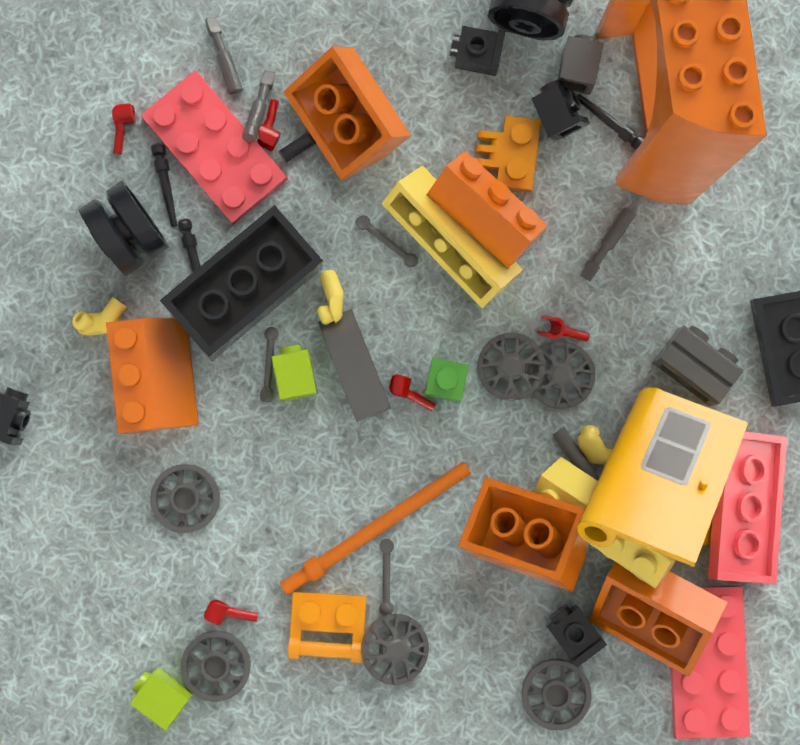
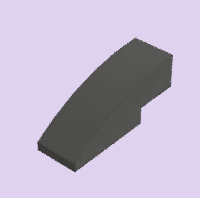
M352 309L343 312L342 318L336 324L333 321L328 325H324L319 321V326L356 422L390 410L391 406Z

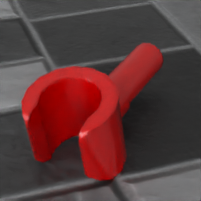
M276 99L270 100L266 120L259 129L257 139L258 144L269 151L274 150L281 136L280 132L272 128L279 101Z
M130 103L118 104L112 109L116 130L113 154L122 155L125 124L136 123L135 108Z
M541 316L542 319L549 320L551 329L548 332L537 330L540 336L552 339L567 336L585 342L589 341V333L565 326L563 320L558 317Z
M399 374L392 375L389 390L393 395L407 398L429 411H433L436 406L434 402L415 391L409 390L412 378Z
M212 600L204 612V619L216 625H221L226 615L231 618L257 622L258 613L235 609L220 600Z

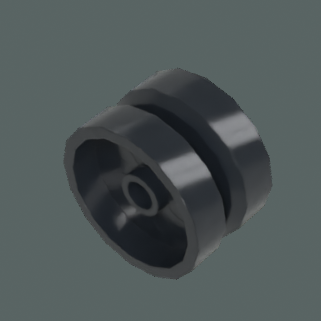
M491 0L488 18L497 27L509 33L535 40H556L562 37L565 32L569 17L567 7L571 6L573 0Z
M122 180L106 191V198L115 214H112L101 201L93 199L78 211L100 249L127 276L142 266L141 255L133 243L136 242L148 256L153 258L169 248V245L142 204Z

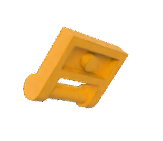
M293 591L288 659H300V656L351 659V663L362 664L361 643L364 636L367 596ZM302 630L353 633L352 644L301 641Z

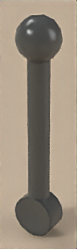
M362 215L357 218L356 224L359 229L367 230L402 257L406 266L415 267L417 265L418 258L415 254H408L371 225L370 219L367 216Z
M269 327L264 332V336L267 339L264 388L260 392L262 402H271L273 399V390L271 389L273 362L271 356L274 353V340L279 335L274 327Z
M383 539L379 545L380 550L383 552V603L379 606V612L383 616L393 612V605L390 603V552H392L394 544L390 539Z

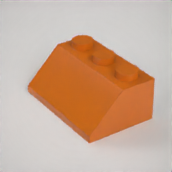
M332 46L283 91L341 181L385 158L411 137L410 132L353 47Z
M466 151L445 167L426 194L508 269L545 232L548 226L538 217L534 210L528 208L510 192L506 185L500 183L478 160L471 157Z
M139 318L106 322L118 433L134 434L198 426L189 334L176 319Z
M485 477L458 546L475 558L573 592L586 558L587 541L577 531L578 523L585 508Z
M615 562L606 576L589 621L689 677L728 602L670 571L658 586L654 588Z

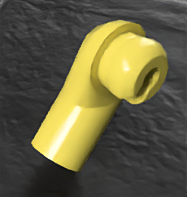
M593 425L582 427L578 436L579 448L590 463L605 466L612 449L605 447L597 427Z

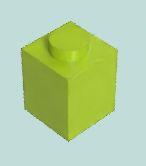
M293 345L280 348V355L271 356L281 401L318 395L311 354L308 349L301 350V345Z
M158 667L151 675L145 671L133 686L132 691L136 695L130 702V705L166 731L193 696V693Z

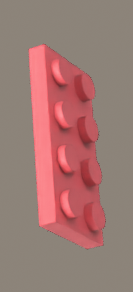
M196 70L141 114L144 121L233 225L288 180L287 176L257 141L248 142L242 138L245 127Z
M752 432L744 433L712 518L708 579L768 584L777 583L787 437Z
M700 587L728 603L691 675L688 677L670 667L673 737L675 739L750 737L743 587Z

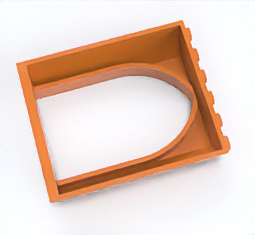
M609 0L595 31L596 39L632 36L646 136L616 176V185L649 200L674 204H691L767 136L747 0Z

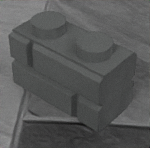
M682 326L675 331L652 363L708 406H716L743 373V369L736 365L738 358L724 348L716 350L708 344L709 337L702 330L695 326H690L689 329L686 326Z

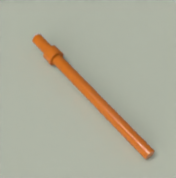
M464 462L460 463L317 558L314 555L302 563L303 568L280 582L282 589L289 595L308 581H317L327 574L325 570L471 474L469 468Z

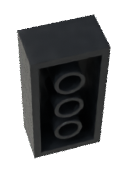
M274 205L165 295L160 302L208 358L214 361L323 269V260Z

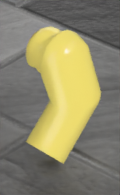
M326 270L320 274L319 279L328 304L319 306L317 309L321 323L324 325H328L333 321L336 324L342 318L344 292L337 273L334 270Z
M112 297L102 312L86 313L80 311L76 313L73 317L72 325L80 334L85 336L107 334L106 322L118 321L127 309V306Z

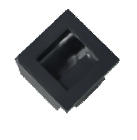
M462 26L461 35L453 34L449 56L456 57L455 68L496 76L506 31L498 30V32ZM470 44L482 45L483 49L479 51L473 50Z
M560 80L544 85L540 88L541 93L532 98L548 138L560 140L590 125L589 119L579 115L577 112L581 110V105L573 90L568 91V88L563 87Z
M7 387L5 393L0 392V441L10 445L22 444L24 438L18 437L17 434L26 428L30 420L31 411L27 410L30 402L26 401L29 394Z
M567 604L563 605L550 615L549 618L552 622L546 627L577 668L607 646L606 642L576 604L571 608ZM574 627H579L582 631V635L578 640H571L569 637V632Z

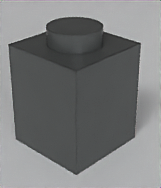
M588 35L568 36L557 80H560L563 87L568 88L569 91L573 90L574 92L591 94L596 83L604 43L596 42L593 37Z

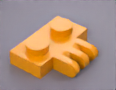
M505 115L503 133L486 130L478 131L477 139L491 141V145H476V154L489 155V159L476 158V160L485 169L498 170L497 180L506 185L509 190L532 191L541 120Z

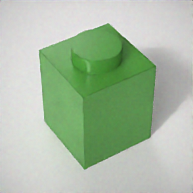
M432 357L424 396L460 403L469 365Z

